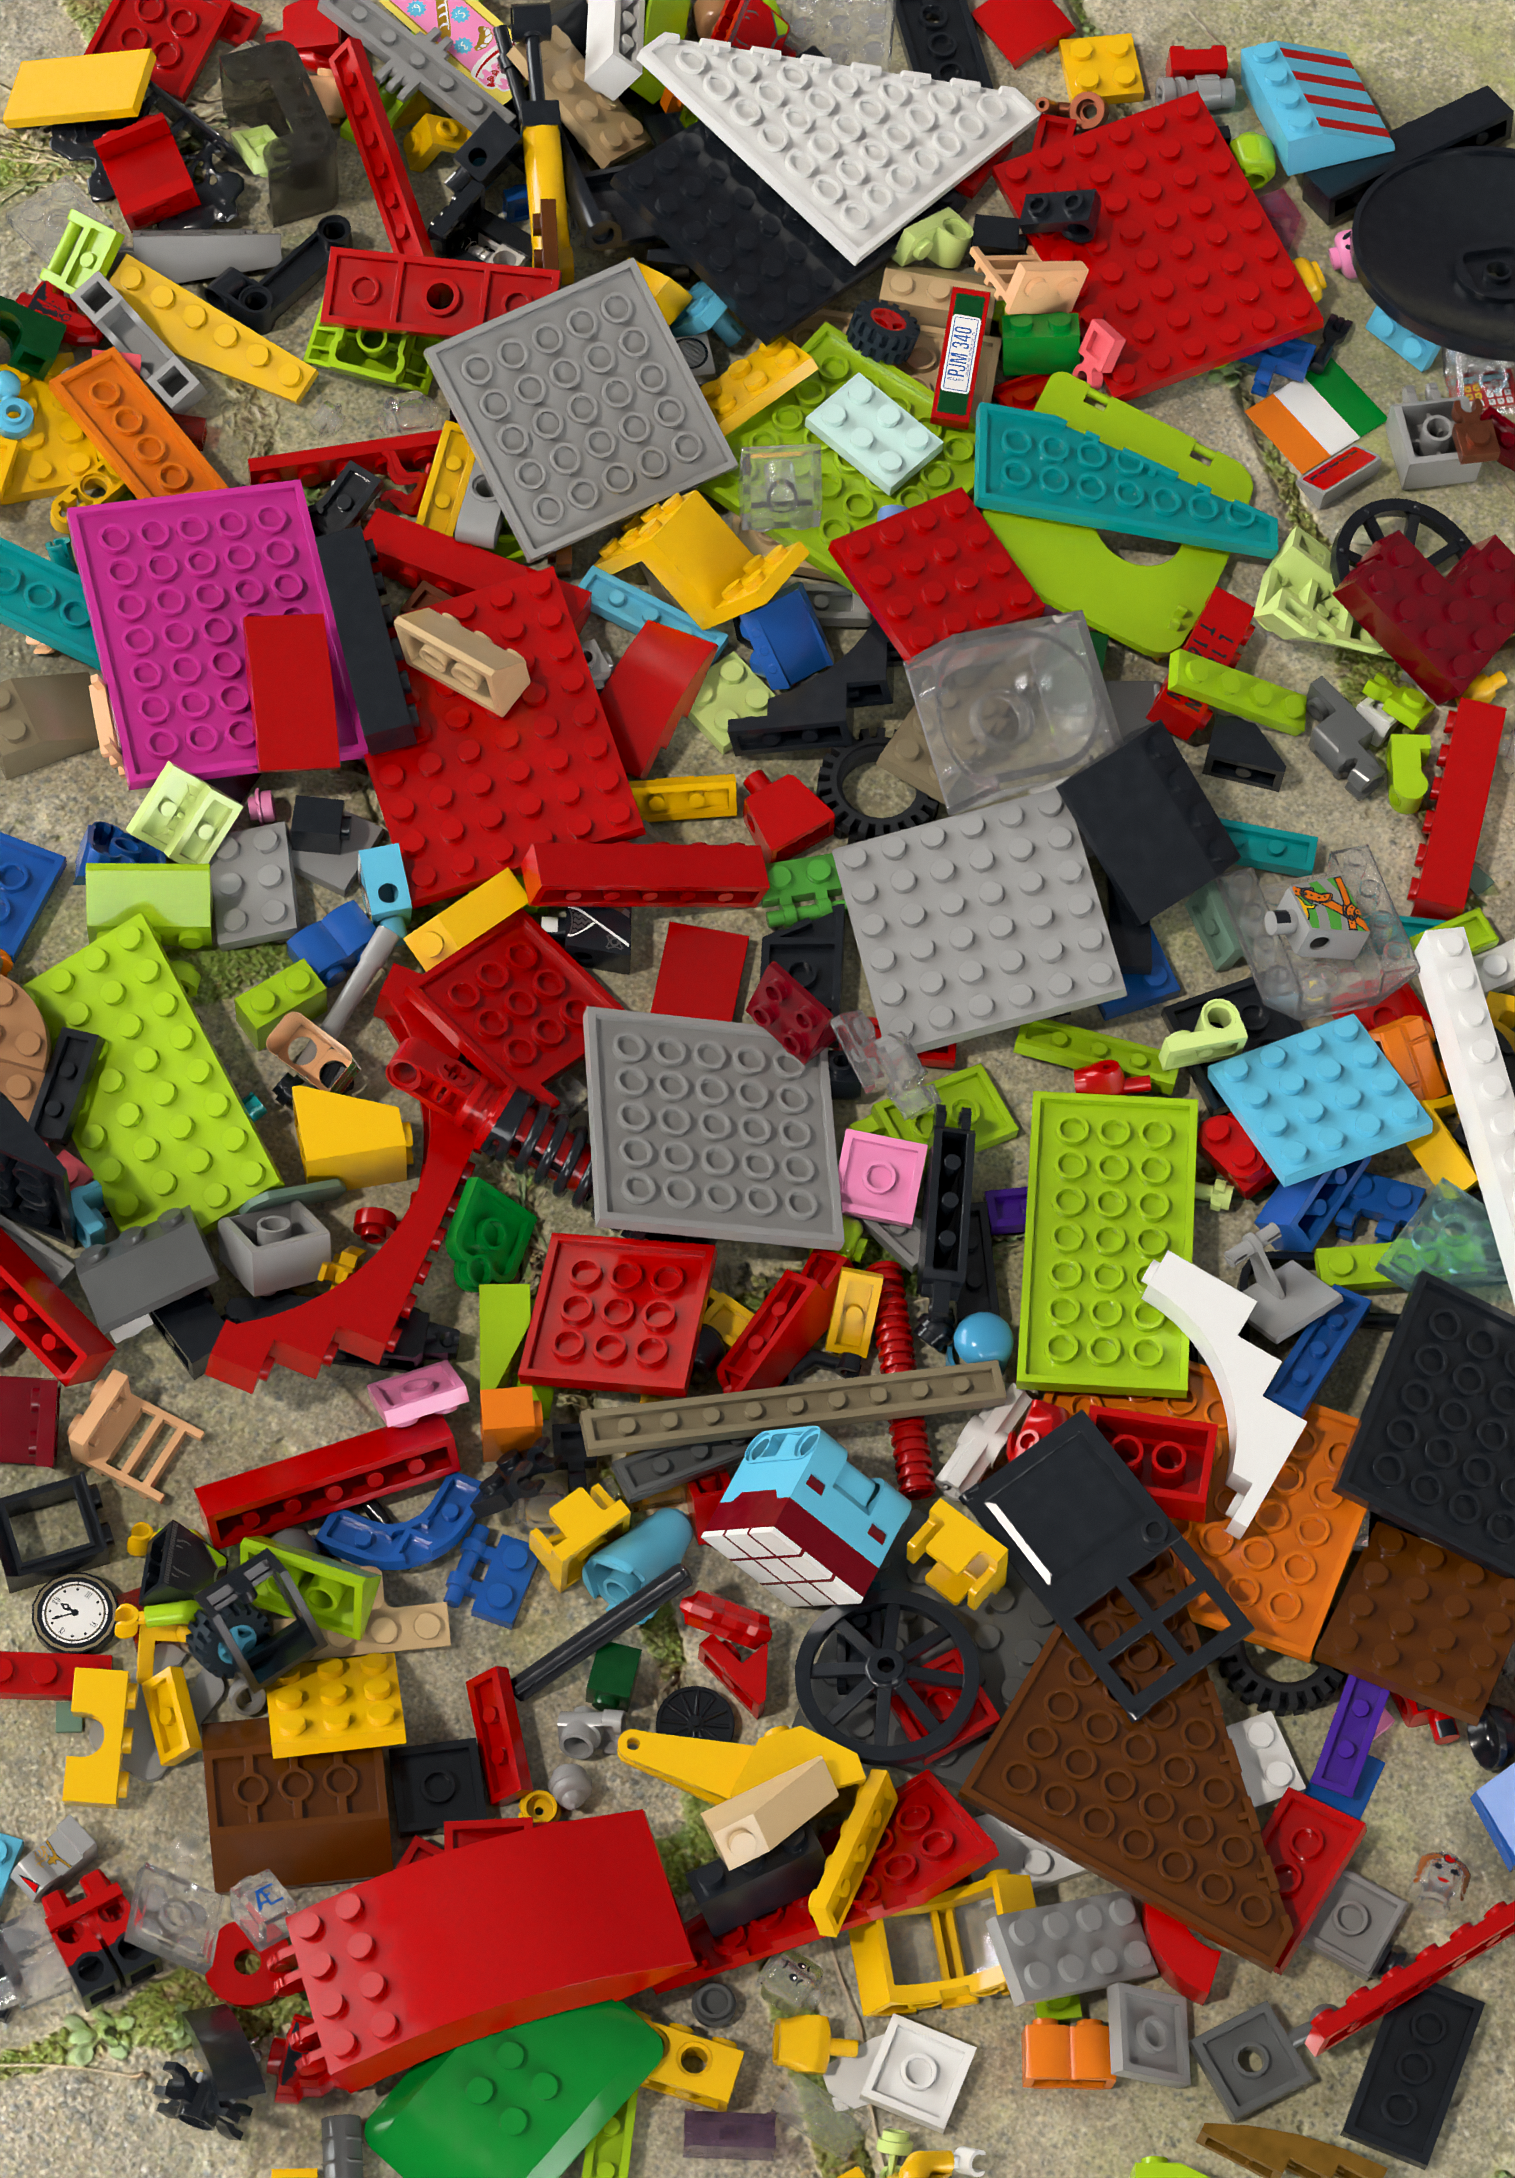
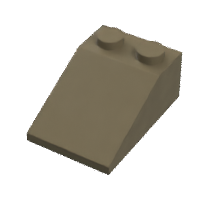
M89 672L11 678L0 682V767L6 780L100 746L89 691V685H92Z

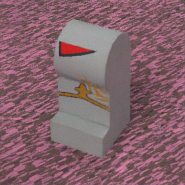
M69 1814L57 1825V1831L16 1865L10 1878L34 1904L42 1902L41 1899L57 1889L60 1890L99 1856L97 1844Z

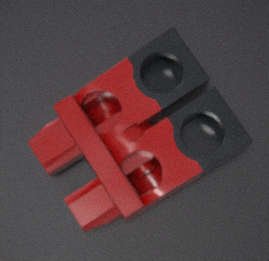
M96 1869L79 1880L80 1886L86 1895V1898L71 1905L63 1889L56 1890L41 1899L46 1915L44 1921L48 1935L73 1982L86 2012L122 1993L119 1978L103 1950L104 1947L109 1952L127 1990L164 1971L161 1956L124 1896L118 1882L112 1884L101 1869Z

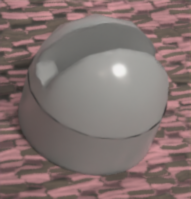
M241 1678L237 1681L235 1680L229 1688V1702L238 1714L250 1716L263 1708L266 1701L264 1689L254 1694ZM246 1688L251 1700L243 1703L240 1692Z

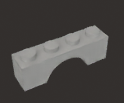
M99 271L95 272L70 295V298L119 352L142 354L140 375L179 418L208 393L197 378Z

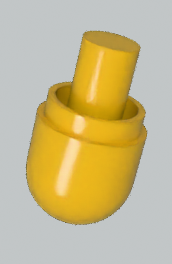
M1501 670L1488 677L1482 673L1473 680L1462 695L1455 698V701L1458 705L1460 698L1463 697L1490 703L1496 697V690L1508 684L1507 678Z

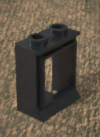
M84 1471L73 1477L0 1498V1560L10 1594L47 1583L52 1578L68 1572H84L110 1564L108 1548L114 1547L115 1542L109 1522L100 1523L96 1510L103 1508L97 1484L88 1485ZM76 1498L89 1543L22 1563L9 1518Z
M268 1548L193 1596L230 1658L237 1674L254 1694L264 1687L275 1683L279 1677L300 1663L310 1660L315 1653L328 1645L289 1572ZM271 1576L295 1621L242 1655L217 1611L237 1598L244 1604L253 1602L258 1596L254 1587Z

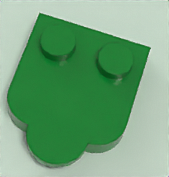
M480 1177L467 1179L445 1239L447 1253L455 1262L453 1268L455 1281L467 1293L479 1292V1284L508 1283L516 1276L538 1218Z

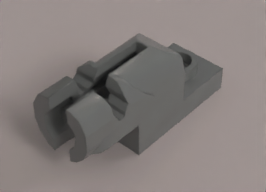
M1320 676L1310 684L1307 693L1306 706L1310 715L1315 720L1322 721L1313 729L1308 746L1311 752L1333 773L1335 779L1347 778L1348 782L1345 785V789L1357 801L1364 800L1385 780L1383 775L1387 773L1369 749L1375 729L1323 676Z

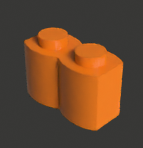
M1037 2018L1032 2020L1031 2025H1025L1021 2033L1022 2087L1034 2089H1112L1116 2082V2075L1111 2074L1109 2026H1103L1102 2020L1082 2019L1076 2022V2026L1059 2025V2020L1055 2018Z

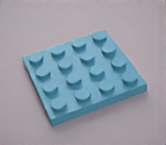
M1354 1013L1208 1066V1079L1284 1188L1428 1135L1433 1130L1432 1119Z

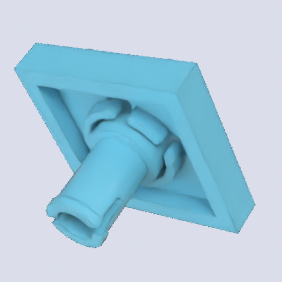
M702 279L690 289L689 294L693 296L692 300L669 327L674 338L695 336L712 328L725 342L727 347L736 344L746 332L726 311L728 306Z

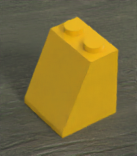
M301 1085L292 1087L294 1124L306 1184L338 1178L345 1183L346 1191L407 1181V1165L414 1164L411 1147L413 1146V1137L410 1122L401 1121L399 1107Z

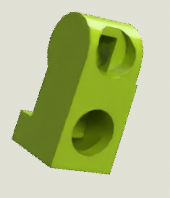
M1390 735L1385 751L1388 799L1391 807L1401 814H1413L1423 804L1428 789V781L1422 773L1421 766H1426L1431 751L1430 735Z

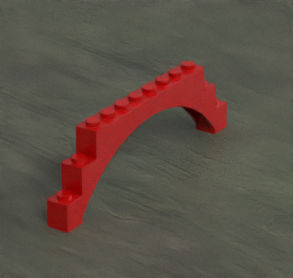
M393 963L379 993L373 1016L385 1022L399 1046L407 1038H421L435 1049L467 1066L469 1060L403 995L406 986L422 974ZM468 1068V1069L472 1070L473 1072L477 1073V1074L480 1075V1076L483 1075L482 1073H480V1072H478V1071H476V1070H473V1069H471V1068ZM455 1072L450 1075L451 1079L455 1077ZM439 1093L437 1099L440 1100L443 1094ZM420 1102L423 1124V1162L419 1186L410 1207L394 1233L381 1249L356 1273L330 1291L300 1306L270 1317L239 1324L226 1320L210 1353L204 1375L253 1394L259 1379L265 1382L268 1381L275 1363L317 1379L322 1365L331 1367L338 1349L377 1365L380 1364L386 1350L393 1353L403 1329L396 1327L400 1317L409 1318L418 1297L411 1293L415 1283L424 1285L433 1262L426 1260L430 1250L438 1253L447 1232L446 1228L441 1227L445 1217L453 1219L461 1196L455 1194L459 1184L465 1186L467 1179L471 1178L476 1164L470 1162V1159L474 1152L482 1154L481 1151L477 1152L472 1149L476 1134L472 1133L473 1131L467 1130L466 1127L461 1126L459 1129L453 1125L452 1120L430 1110L424 1103Z

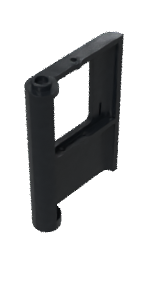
M528 86L526 89V93L528 100L530 101V90ZM629 87L618 97L623 105L632 104L637 107L655 148L691 125L683 111L665 114L659 103L661 98L652 104ZM561 121L560 139L566 200L586 245L590 249L603 251L663 240L654 236V230L610 185L613 176L630 164L590 171L576 138Z

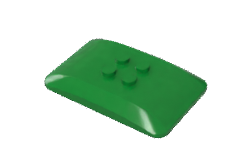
M611 1999L520 2024L471 2041L414 2065L370 2115L365 2124V2139L371 2149L403 2178H560L658 2066L663 2057V2042L657 2032L621 2000L615 2002Z

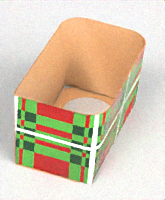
M291 1012L285 1015L267 1038L266 1045L268 1050L319 1090L342 1094L361 1070L359 1064L346 1047L301 1013ZM299 1037L312 1039L317 1047L315 1058L306 1065L295 1064L288 1055V1048L291 1042ZM330 1061L342 1062L347 1069L331 1088L325 1087L320 1081L321 1068Z

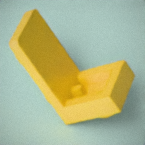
M425 113L403 139V147L410 170L423 173L441 151L456 153L473 133L457 120Z

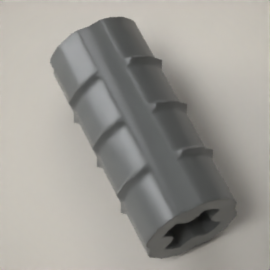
M343 2114L322 2118V2140L320 2142L323 2154V2163L321 2164L323 2166V2178H364L363 2166L365 2164L363 2163L362 2144L364 2142L362 2140L360 2116Z

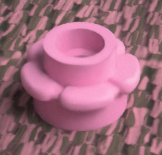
M256 788L255 796L248 797L251 821L258 820L260 826H265V823L276 822L272 790L260 791L259 788Z

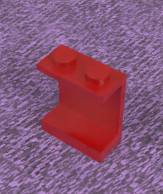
M163 112L144 116L135 124L120 130L108 131L101 138L92 141L131 233H133V230H141L201 205V201Z

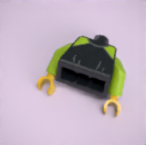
M175 1520L169 1522L164 1528H159L157 1532H153L152 1527L148 1523H136L132 1527L131 1536L127 1539V1552L139 1557L146 1555L138 1605L144 1607V1611L138 1612V1609L131 1604H121L115 1611L114 1621L118 1622L115 1624V1635L122 1639L131 1638L137 1633L138 1625L146 1624L147 1628L189 1624L190 1621L195 1622L197 1618L194 1614L198 1609L201 1611L202 1609L193 1596L227 1574L229 1562L227 1557L208 1544L197 1530L187 1529Z

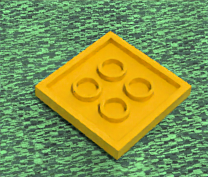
M369 1653L359 1657L325 1658L321 1661L300 1663L279 1677L275 1683L266 1687L273 1759L406 1744V1731L395 1653Z

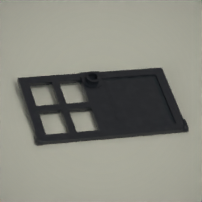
M1083 1409L978 1485L976 1483L964 1491L958 1498L963 1505L967 1506L984 1530L1009 1549L1008 1561L1119 1703L1132 1724L1140 1721L1151 1711L1154 1705L1255 1631L1254 1626ZM1171 1548L1196 1581L1153 1612L1128 1579ZM1117 1587L1142 1621L1099 1652L1074 1618ZM1206 1592L1231 1625L1188 1656L1163 1623ZM1152 1632L1177 1665L1136 1696H1133L1108 1663Z

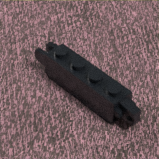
M935 1104L932 1131L927 1141L916 1294H920V1297L929 1298L928 1321L945 1323L949 1313V1302L958 1301L966 1276L976 1133L975 1130H971L972 1108H961L957 1119L958 1128L945 1127L947 1111L946 1105Z
M283 1289L270 1296H260V1299L248 1297L241 1299L238 1296V1298H229L226 1306H224V1310L226 1311V1317H229L232 1322L239 1324L273 1316L300 1306L322 1294L308 1297L297 1295L288 1289ZM413 1307L408 1319L400 1317L396 1327L403 1329L394 1352L391 1353L386 1350L379 1365L341 1349H338L332 1364L406 1373L424 1367L425 1360H456L460 1343V1330L430 1322V1313L422 1312L421 1309Z

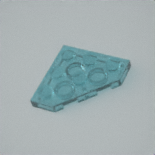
M1442 1177L1381 1257L1375 1268L1377 1272L1407 1292L1410 1291L1416 1274L1421 1270L1460 1289L1508 1284L1485 1204L1444 1177Z

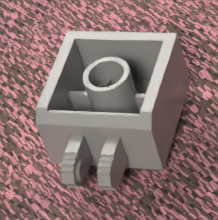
M1436 382L1425 385L1426 401H1418L1413 385L1402 387L1403 403L1390 406L1385 424L1401 489L1406 490L1476 481L1482 462L1460 465L1451 433L1454 424H1457L1451 416L1454 401L1459 400L1464 411L1472 412L1469 398L1461 396L1441 399Z
M298 1199L261 1210L222 1218L218 1221L219 1259L253 1297L270 1296L279 1290L290 1287L311 1285L317 1281L322 1262H331L330 1232Z

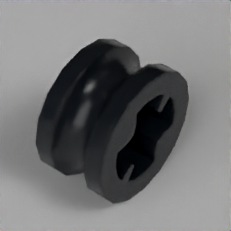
M1388 1942L1370 1977L1373 1979L1377 1977L1382 1978L1390 1969L1403 1964L1408 1952L1404 1950L1396 1952L1393 1949L1394 1944Z

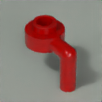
M417 1191L411 1193L410 1205ZM364 1207L355 1212L353 1231L366 1243L381 1244L390 1238L401 1221L396 1220V1215L387 1209Z

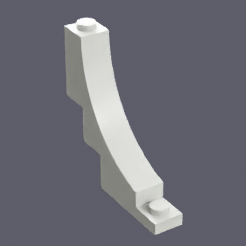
M1168 1250L1162 1262L1160 1263L1153 1259L1141 1281L1148 1286L1141 1299L1161 1311L1182 1330L1204 1358L1216 1381L1223 1400L1229 1434V1461L1225 1485L1237 1491L1225 1515L1232 1518L1225 1532L1240 1540L1305 1428L1307 1421L1263 1397L1282 1361L1238 1336L1257 1301Z

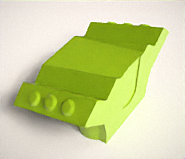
M322 300L303 358L305 363L357 379L400 388L411 393L428 394L434 374L423 353L426 348L438 344L445 339L322 326L320 322Z

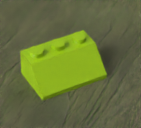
M86 863V915L89 944L142 912L148 918L162 946H181L185 949L212 946L214 902L210 864Z

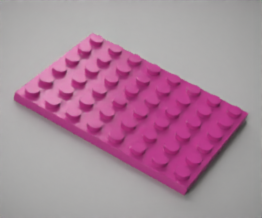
M301 479L67 508V522L102 675L107 685L115 732L122 754V762L129 790L151 788L168 761L201 780L258 773L255 735H253L251 701L248 698L243 631V617L324 613L333 681L340 761L364 758V754H368V746L364 738Z

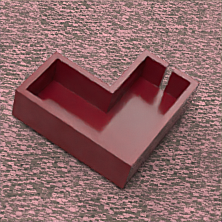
M1397 530L1376 541L1356 564L1357 568L1351 570L1332 593L1344 608L1438 706L1462 695L1514 632L1515 555L1495 534L1472 545L1444 578L1400 530Z

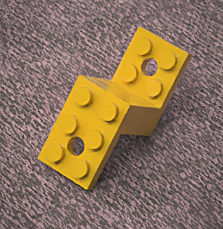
M696 489L683 496L676 493L662 506L657 502L642 515L636 514L626 519L620 526L623 530L622 534L618 538L613 537L599 549L598 553L601 557L594 566L612 575L642 561L704 631L767 604L810 552L799 541L787 547H784L782 544L778 545L765 557L761 554L754 557Z

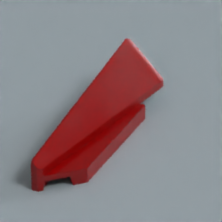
M814 1248L801 1274L786 1269L716 1368L718 1381L723 1388V1394L779 1386L829 1328L841 1267L855 1269L847 1257L830 1250Z

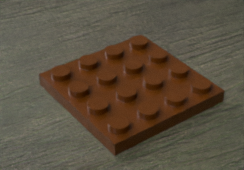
M1376 1521L1368 1538V1547H1364L1316 1649L1314 1660L1477 1727L1515 1642V1579L1501 1577L1443 1547Z

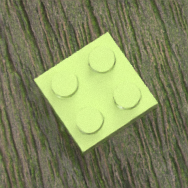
M733 651L709 668L688 718L723 755L732 749L727 732L728 719L767 716L768 699L776 695Z

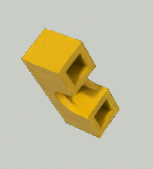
M75 1667L71 1713L74 1717L91 1718L98 1721L104 1728V1740L101 1747L92 1755L86 1757L66 1756L62 1801L65 1805L119 1809V1799L128 1797L130 1772L122 1771L124 1754H132L134 1727H126L128 1709L136 1710L138 1683H131L129 1671Z

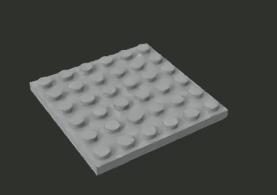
M634 257L424 350L423 354L528 563L639 514L657 502L661 504L676 493L683 494L738 467V463Z
M1056 788L831 849L889 1061L1127 996L1126 987L1076 821Z
M587 1006L583 1014L595 1227L835 1251L841 1250L845 1240L827 1048L806 1065H803L794 1055L788 1053L782 1044L768 1031L759 1025Z

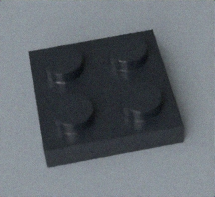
M476 1738L388 1749L399 1838L444 1833V1822L487 1819Z

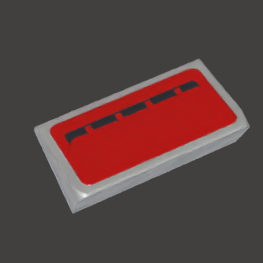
M1353 444L1297 479L1295 484L1320 510L1379 472L1382 458L1370 450Z

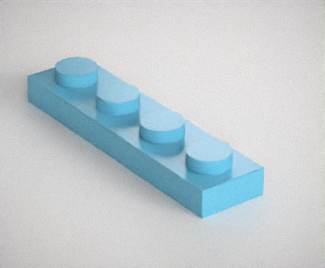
M594 565L591 566L578 587L592 592L591 612L635 635L640 632L647 620H651L716 643L719 647L710 667L713 666L728 644V635L714 627L703 631L689 614L610 575Z

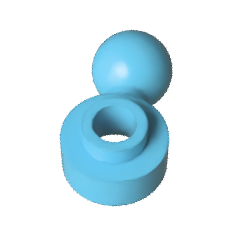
M3 370L0 371V434L5 438L17 440L26 437L32 431L34 413L28 402L17 398L21 390V382L18 376L11 371ZM10 412H18L21 414L18 418H10L7 416Z

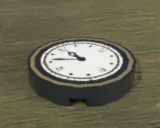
M68 1572L52 1578L39 1590L32 1604V1624L39 1642L51 1653L95 1654L110 1643L115 1635V1624L118 1622L114 1621V1617L119 1605L113 1590L101 1578L86 1572Z

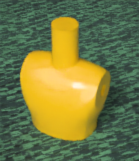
M796 2015L790 2018H777L775 2021L772 2040V2062L775 2066L785 2067L801 2074L824 2075L827 2071L830 2056L857 2057L858 2040L831 2037L830 2022L827 2016Z

